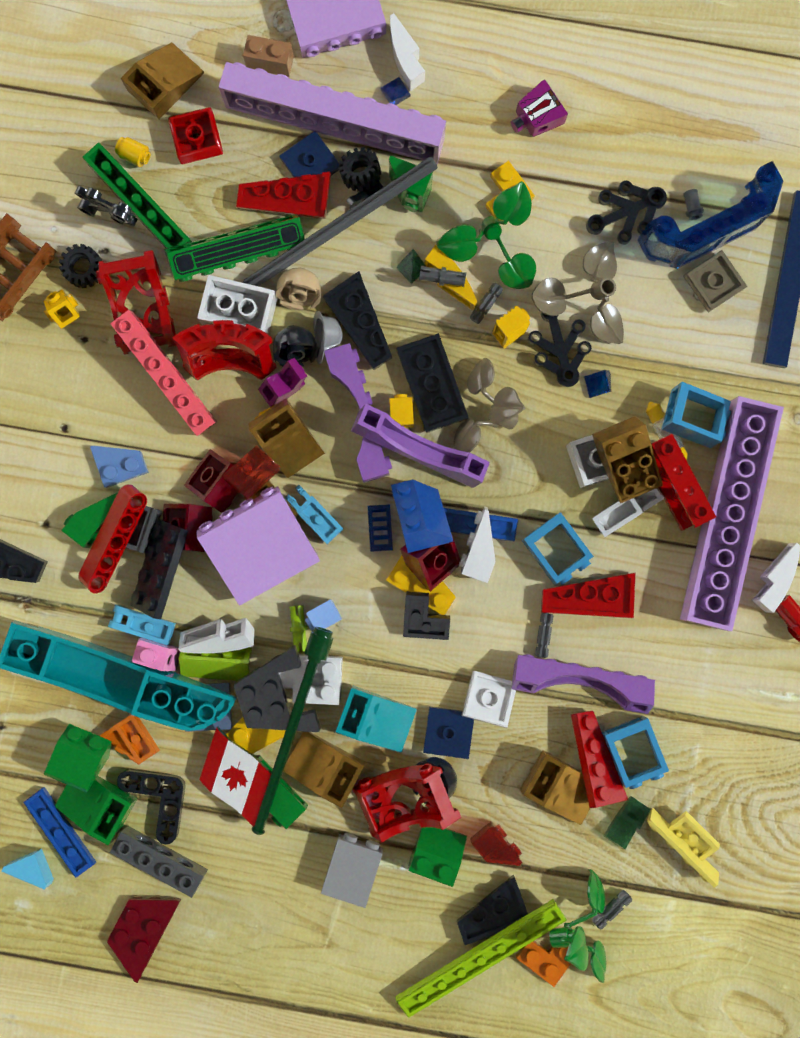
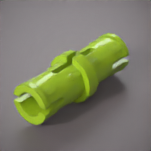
M304 605L297 606L298 615H296L295 606H290L292 624L290 632L293 634V645H296L297 651L300 652L299 642H301L303 652L307 646L306 630H308L304 620Z

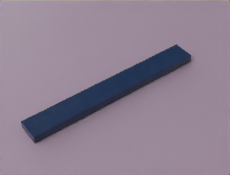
M798 190L793 194L763 358L764 365L786 368L788 365L800 299V191Z

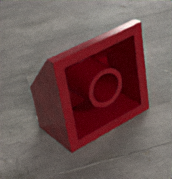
M210 449L184 486L204 502L223 513L231 505L237 493L244 487L249 476Z
M164 504L162 520L188 530L182 551L205 552L197 539V530H199L203 523L207 521L212 522L213 507L194 504Z
M454 539L450 543L410 553L407 551L406 544L400 549L406 566L430 592L459 567L460 556Z

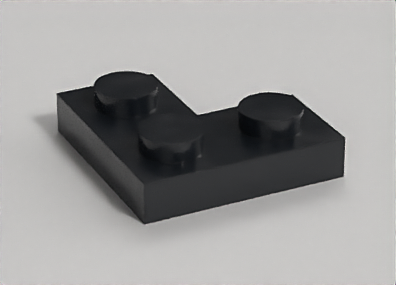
M406 591L403 637L449 640L450 615L428 614L429 593Z

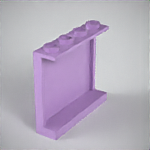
M286 0L302 58L307 56L315 57L321 52L328 50L336 51L342 46L349 44L357 45L363 40L370 38L378 39L386 34V21L379 0Z
M278 486L263 490L261 496L243 501L239 508L223 512L219 519L213 522L207 521L197 530V539L239 606L320 561L316 550L309 542Z

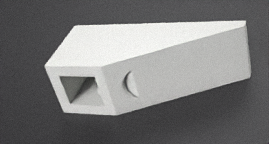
M484 506L483 511H478L474 524H477L475 533L470 532L466 543L469 549L467 554H462L459 566L462 567L461 573L463 575L488 583L496 561L489 511Z

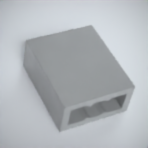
M339 834L321 894L366 908L383 854V848L379 847V843L372 840L363 842L357 840L358 837L353 834Z

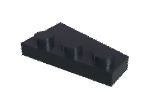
M0 539V578L31 583L40 582L48 561Z
M514 874L457 919V925L464 945L495 935L528 915Z

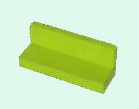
M252 646L222 653L180 652L179 664L181 675L237 681L249 673Z

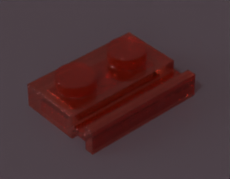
M256 445L223 474V479L248 500L280 471V466L275 464Z

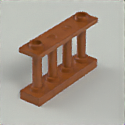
M7 213L0 221V256L22 273L14 283L0 273V284L8 289L0 301V320L2 322L12 314L13 307L44 267L53 261L54 254L57 252L47 242L41 248L19 232L21 225ZM11 239L17 240L36 254L28 265L6 250V245Z

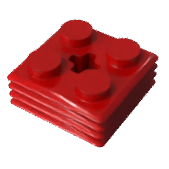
M211 107L168 118L177 157L181 164L223 154ZM198 133V138L194 139V134Z

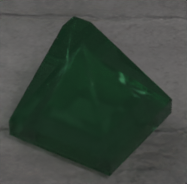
M413 249L401 261L397 269L412 284L420 277L421 265L425 267L426 265Z

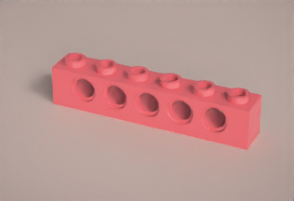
M126 311L110 323L196 436L201 435L217 423L133 311Z

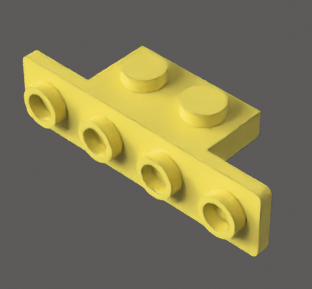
M654 808L649 810L647 822L654 832H658L665 839L667 845L675 849L682 856L686 864L692 866L705 882H709L715 888L719 883V872L706 858L719 850L720 844L687 811L671 823H668Z

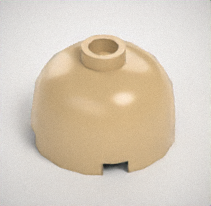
M302 267L286 270L279 277L275 297L280 299L282 306L289 309L304 310L302 306H310V309H312L320 302L321 285L313 272Z

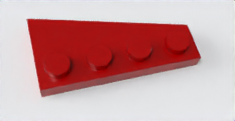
M323 172L317 175L309 174L301 175L302 177H287L273 181L265 180L239 184L236 207L238 209L326 219L331 173Z
M636 572L543 589L541 613L634 618Z

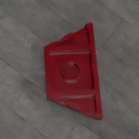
M131 897L123 909L107 943L134 982L138 983L181 901L180 898L160 899V897H151L144 899L142 897Z

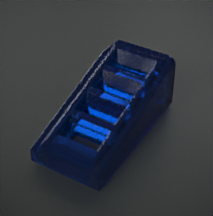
M390 504L367 506L370 552L393 551ZM386 512V516L373 517V513ZM387 521L386 526H373V522ZM387 530V535H374V531ZM388 539V544L375 545L374 540Z

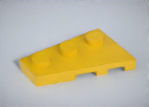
M402 555L386 581L405 593L406 591L429 593L428 607L441 615L446 614L456 598L443 581L431 592L428 591L406 566Z
M242 717L226 736L251 754H254L283 738L286 730L247 728L244 717Z

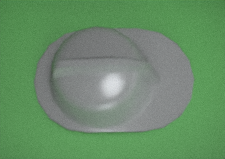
M316 311L313 326L319 351L317 362L321 364L325 350L340 345L342 330L338 319L322 316L320 311Z

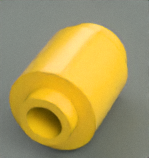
M121 137L116 143L115 153L121 159L138 167H142L149 162L151 153L148 146L129 137Z

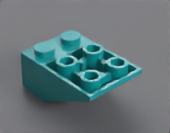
M353 685L336 732L362 742L402 753L417 708Z

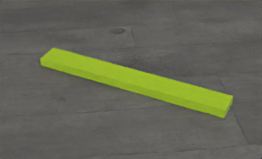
M552 899L396 995V1002L406 1016L410 1018L564 923L567 919L555 900Z

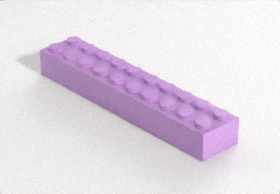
M226 62L218 88L225 107L228 109L423 161L428 157H432L436 164H438L445 139L446 120H442L437 115H423L414 109L405 110L392 103H378L369 97L363 99L356 97L350 92L344 91L341 93L334 91L328 86L319 87L311 85L306 80L296 81L283 74H270L261 68H247L238 62L233 64Z
M741 396L731 400L729 408L731 414L725 425L726 436L720 444L708 495V502L716 518L701 526L680 620L724 631H733L784 407Z

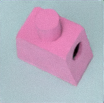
M140 637L132 662L159 671H176L180 656L179 647L170 644L164 645Z

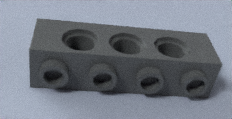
M127 826L120 832L110 851L114 856L191 898L198 890L208 871L207 868L130 826Z

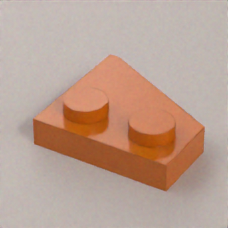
M129 715L100 735V737L112 741L111 745L115 747L114 750L127 755L130 760L138 765L160 751L140 718Z

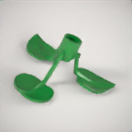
M521 181L515 186L504 190L495 198L493 212L496 217L489 216L482 221V229H479L478 237H476V230L473 226L463 224L450 229L442 235L436 244L437 247L450 259L464 262L476 254V242H479L482 236L485 235L487 239L498 242L508 261L501 264L498 268L501 281L513 289L530 287L536 274L534 259L526 253H517L511 259L500 239L502 233L500 224L506 225L509 221L512 225L519 226L530 216L532 208L531 196L524 182Z
M588 869L590 875L587 894L592 908L591 913L570 923H564V927L552 929L549 933V938L553 948L568 947L564 960L573 964L580 971L587 969L590 952V964L593 974L599 982L604 983L607 961L603 944L597 940L594 941L593 947L587 946L583 928L581 926H577L575 929L571 928L596 916L597 913H603L605 908V891L602 882L593 870Z

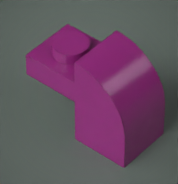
M293 358L287 361L280 372L266 378L258 390L271 407L298 392L305 385L304 380L307 378L303 367Z

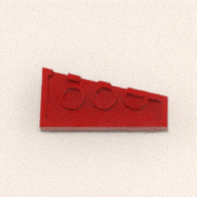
M594 711L571 714L589 808H598L628 800Z

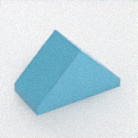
M42 849L11 861L1 871L44 890L54 880Z

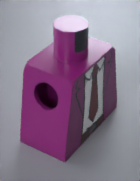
M544 79L518 102L516 109L518 117L510 123L516 133L526 128L530 135L535 137L565 124L568 113Z

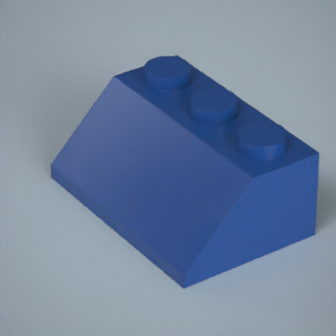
M413 479L391 485L408 553L453 542L438 489Z

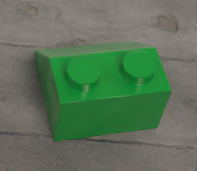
M390 155L389 178L391 182L416 165ZM433 172L397 195L405 209L411 212H423L432 190Z
M69 724L56 743L44 775L87 793L109 758L112 741Z
M433 827L421 828L408 863V871L453 887L462 862L467 836L447 828L444 830Z

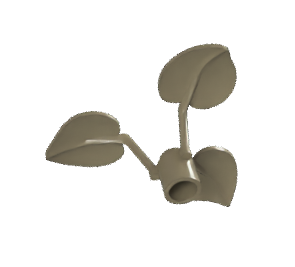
M614 242L598 244L585 254L583 269L587 274L593 275V281H597L592 284L591 288L564 295V285L556 278H546L536 286L532 293V301L539 311L548 316L562 314L566 310L565 299L590 293L593 298L602 300L597 308L599 312L594 313L591 317V331L601 341L615 344L623 343L624 329L620 312L612 304L604 306L609 301V296H612L616 291V284L613 280L617 271Z
M483 358L473 368L468 377L467 388L474 395L481 391L493 403L489 413L490 421H477L475 423L471 418L463 421L454 437V449L465 452L474 450L481 438V429L479 428L481 425L493 426L495 428L500 425L509 430L513 429L518 422V414L525 410V406L520 401L517 392L511 387L501 389L495 398L487 393L486 388L493 383L495 375L494 366L488 358Z

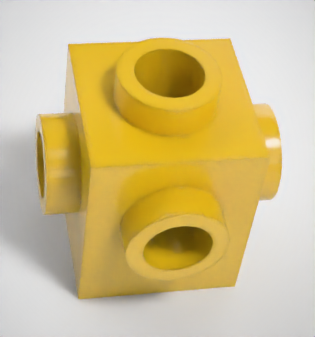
M63 289L50 293L46 300L43 301L46 310H44L45 315L51 322L55 321L61 329L80 317L76 308L79 304L72 294L67 295Z

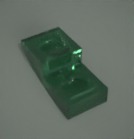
M630 796L611 822L604 837L621 849L626 850L635 831L641 828L651 809Z

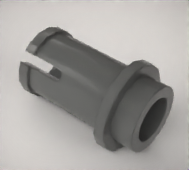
M691 189L684 192L683 196L687 207L686 216L689 217V220L701 218L704 209L700 206L698 190Z

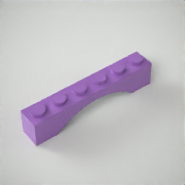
M350 343L325 350L324 353L331 376L351 393L359 409L365 404L372 405L369 391L365 392L362 385L366 383L363 370L358 371L356 365L357 362H360L357 350L352 349ZM364 437L356 459L363 483L389 476L388 470L392 469L389 456L384 457L382 451L384 446Z
M365 404L359 410L351 432L471 488L483 482L490 463L470 452L452 449L429 441L401 426L387 413L368 404Z
M528 654L518 655L514 664L513 690L536 693L554 685L575 684L590 687L606 694L627 711L648 714L654 706L655 680L648 679L643 675L631 676L621 671L609 672L599 667L587 668L576 663L566 664L557 662L554 659H538Z

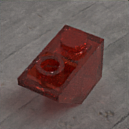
M490 821L470 838L472 845L486 862L520 866L523 863L520 857L522 854L521 850L514 842L510 844L506 840L507 833L500 824L495 826Z

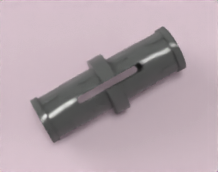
M421 265L420 281L436 282L441 286L449 284L464 287L466 272L446 270V267L438 269Z

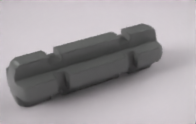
M497 283L491 285L489 293L486 292L470 315V319L473 322L479 324L483 320L484 314L488 313L495 303L496 297L498 298L503 291L500 285Z
M541 613V625H539L537 638L538 647H536L535 652L537 657H548L549 649L547 647L550 645L552 632L550 625L553 624V614Z
M622 890L617 895V899H612L605 906L603 913H598L593 917L592 921L597 928L603 929L607 925L606 922L608 920L611 922L624 909V905L627 907L632 902V897L625 890Z

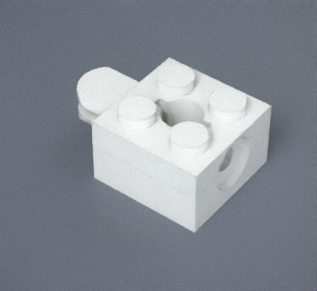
M299 654L301 668L279 673L283 688L293 690L292 703H295L309 661L307 659L308 656L304 654ZM328 656L326 661L321 660V663H318L306 703L340 704L343 656Z

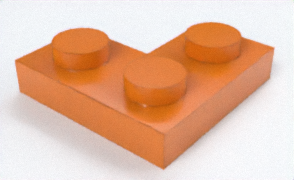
M533 941L521 948L516 954V958L553 987L556 986L571 965L570 962L564 960L568 947L553 948L551 946L549 950H546L536 941Z

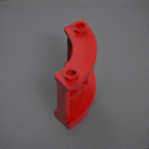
M153 250L145 251L143 256L108 263L99 261V270L96 271L97 280L105 289L114 320L129 310L125 306V301L130 290L135 286L141 294L155 297L156 302L152 303L145 311L144 320L139 317L138 319L148 332L162 334V336L153 337L159 346H176L172 339L176 335L174 321L170 317V311L168 310L170 302L166 287L162 286L161 271ZM142 268L141 270L137 271L135 274H133L132 271H131V270H133V269ZM125 271L129 277L127 280L123 275L118 274L116 276L119 277L120 282L116 283L111 279L110 274ZM140 280L142 285H144V282H149L151 288L149 290L144 289L138 281ZM115 289L121 290L118 295V298ZM151 311H156V312L158 313V315H159V318H158V319H154V318L152 317V318H151V323H150V322H149L150 312H151ZM114 334L116 347H120L124 355L132 352L119 334Z
M231 320L213 321V324L191 326L172 337L179 350L183 368L195 380L221 370H239L247 372L259 380H263L277 368L276 363L272 361L269 347L273 343L272 337L250 324L244 326L235 324ZM218 345H230L237 347L215 349V347Z
M431 764L403 767L372 778L366 777L361 779L352 790L369 825L368 829L371 836L380 842H384L399 833L408 831L410 825L420 824L421 828L433 827L444 830L462 818L459 810L452 807L440 774L443 773L442 769ZM401 785L407 786L422 795L419 797L415 809H410L402 802H391L395 792ZM375 791L378 792L379 795L373 796L371 801L373 803L382 802V804L369 807L366 796ZM396 809L401 811V813L395 814L394 812ZM380 812L379 822L376 823L373 814Z

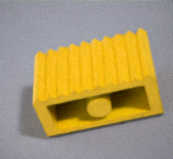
M515 306L514 309L511 308L499 320L496 319L492 334L504 349L526 333L530 325L529 314L524 308L520 309L518 306Z

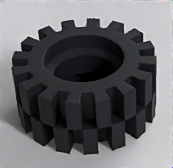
M361 147L360 151L354 148L353 153L350 150L346 152L347 157L343 155L341 157L342 161H339V171L344 185L348 189L351 187L352 191H356L358 188L359 192L363 191L364 187L369 190L371 184L375 186L376 180L379 181L381 175V168L376 153H372V150L369 148L366 151L365 147ZM359 167H367L361 172H353Z
M74 244V249L66 248L68 253L65 254L63 252L61 256L64 259H59V263L62 265L59 266L63 277L75 287L87 288V285L93 287L94 281L98 283L96 271L99 270V261H102V259L90 246L86 247L85 244H80V247ZM79 259H87L90 263L88 271L84 274H77L74 271V264Z

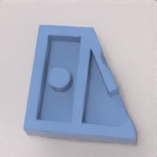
M102 446L90 447L105 488L149 473L141 451Z

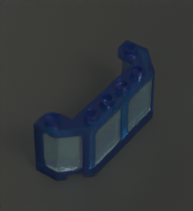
M771 161L761 166L757 170L754 179L746 184L745 188L746 190L749 189V194L743 197L740 203L680 232L673 218L670 216H660L648 223L637 241L648 260L654 262L658 260L678 269L755 231L774 212L783 179L774 162Z

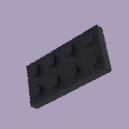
M439 333L396 348L426 433L469 418Z
M156 520L155 526L152 529L149 546L145 551L143 566L138 574V582L131 597L130 606L154 619H162L188 530L164 520Z

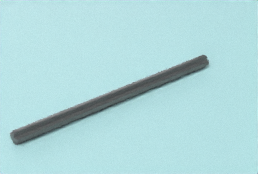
M428 157L244 279L243 282L259 287L438 168L436 162L432 157Z

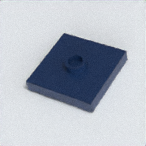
M316 131L279 155L281 161L294 178L302 177L301 175L322 174L323 172H330L332 176L339 171L340 167L339 162Z
M429 706L423 753L469 759L474 719L462 716L463 711Z

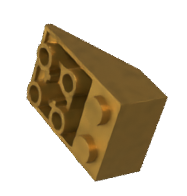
M171 42L137 61L121 77V80L127 91L160 120L205 72Z
M287 398L248 423L252 435L287 478L325 454Z
M635 416L592 434L598 455L620 503L663 486L646 424Z
M303 732L283 771L320 797L343 808L364 768L365 761L311 732Z
M542 750L521 788L522 794L539 805L582 825L590 810L583 773Z

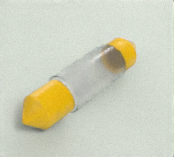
M649 402L646 413L659 439L673 434L662 430L665 412L661 405ZM673 434L687 460L688 454L679 436Z

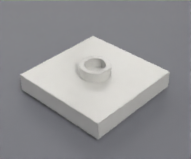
M472 671L462 716L507 728L516 690L512 689V681Z

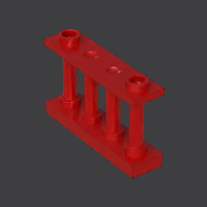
M673 434L652 443V449L663 486L658 488L664 496V500L680 530L683 531L691 526L696 528L716 518Z

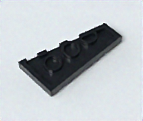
M358 271L322 297L373 370H376L392 359V355L360 271Z

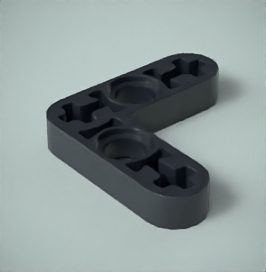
M127 769L122 772L117 779V785L122 791L161 797L156 838L164 845L173 843L178 837L185 794L184 779L178 775ZM130 775V779L139 780L140 776H142L140 788H138L139 783L136 782L127 786V782L123 781V778ZM149 777H153L157 781V788L154 790L146 787L145 782ZM163 779H165L164 784L169 785L176 781V785L180 786L175 792H172L171 787H164L163 791H160ZM169 803L174 804L177 808L174 816H169L165 812V806ZM175 820V823L172 822L169 828V832H172L173 835L166 838V834L162 833V831L167 828L168 821Z

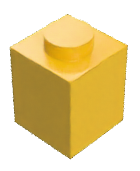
M407 394L394 395V398H389L390 417L405 428H414L412 397H407Z

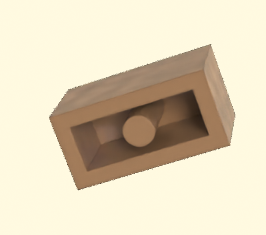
M247 35L243 58L247 68H261L271 74H283L290 77L294 54L292 44L289 42Z

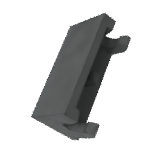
M148 506L145 507L126 548L145 554L151 540L152 529L155 526L156 520L160 519L162 511Z

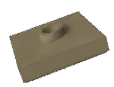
M723 250L683 276L708 313L747 287Z

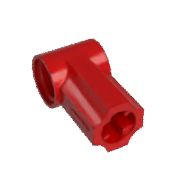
M786 595L775 611L787 624L788 632L800 642V607L790 595Z

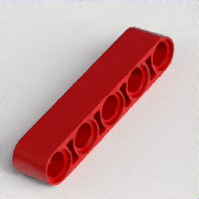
M124 485L118 491L79 572V581L93 594L100 593L107 587L146 507L147 497L133 485Z

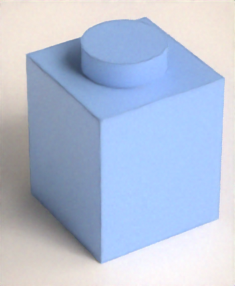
M330 599L306 613L308 618L305 619L310 630L313 631L315 627L326 629L342 620V617L334 602Z

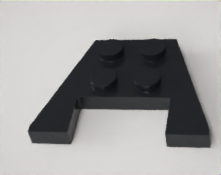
M296 645L291 646L284 653L275 656L265 665L256 668L234 683L233 686L247 728L286 730L291 711L279 673L301 668ZM315 709L302 712L296 731L320 732L321 727Z

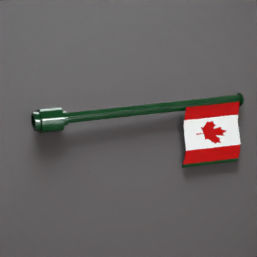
M315 627L314 631L310 633L304 652L308 656L307 659L309 661L272 772L256 756L229 739L219 726L216 727L199 780L212 794L236 809L253 826L252 832L256 835H263L265 833L264 828L318 663H321V660H327L333 642V632L328 629Z

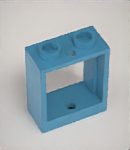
M681 382L671 389L662 430L712 448L721 443L726 436L725 425L731 414L729 410L731 401ZM687 399L716 410L711 432L682 421Z
M561 512L521 540L553 584L560 582L563 585L572 578V572L576 569L582 571L591 564L589 560L594 557ZM560 524L583 556L557 575L534 543Z
M645 716L638 717L602 732L622 785L625 788H638L642 785L643 781L651 779V781L658 780L664 777L663 773L669 771L649 719ZM644 730L658 766L628 777L614 742Z

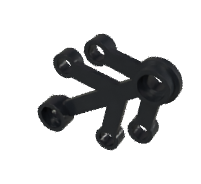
M627 180L621 182L618 187L619 194L621 196L632 194L642 198L637 202L614 195L609 190L601 191L598 197L601 205H608L610 203L621 207V209L604 217L598 214L592 215L586 224L587 231L590 234L598 235L605 226L627 217L623 230L617 236V240L622 245L628 244L632 238L631 232L638 212L647 208L644 220L639 223L637 231L643 236L649 234L652 229L651 223L656 209L662 208L667 201L664 189L652 187L646 190L632 185ZM622 186H627L629 191H624ZM602 195H607L609 200H604ZM656 196L658 202H654L651 197ZM596 223L599 228L593 229L591 224ZM641 225H646L648 230H642ZM621 234H626L628 239L623 240Z
M78 186L74 193L82 198L77 208L89 216L94 217L97 211L109 212L111 219L122 225L125 222L133 227L138 220L131 212V207L122 202L112 204L102 199V194L91 187L87 190Z
M541 312L542 319L549 322L554 344L542 338V334L539 331H532L528 336V342L558 357L560 366L548 360V356L544 352H539L535 355L534 364L556 374L557 381L563 387H572L578 382L580 377L577 369L583 358L590 353L592 346L588 341L580 342L577 346V354L571 363H569L567 354L579 334L585 330L586 324L583 320H575L564 342L557 319L559 315L548 316ZM575 324H580L582 330H576ZM537 335L539 341H532L531 336ZM581 345H586L588 351L583 352L580 348ZM537 357H544L545 362L539 363ZM565 372H570L572 374V378H565Z

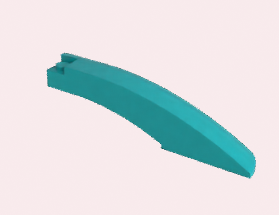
M16 620L11 622L0 653V669L76 692L128 712L133 716L180 730H201L217 721L219 722L231 710L236 700V697L176 672L159 671L133 663V657L41 626L35 627Z

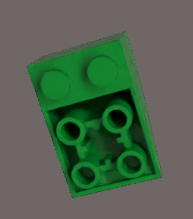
M97 776L87 793L66 785L55 807L85 833L109 845L116 839L138 798Z

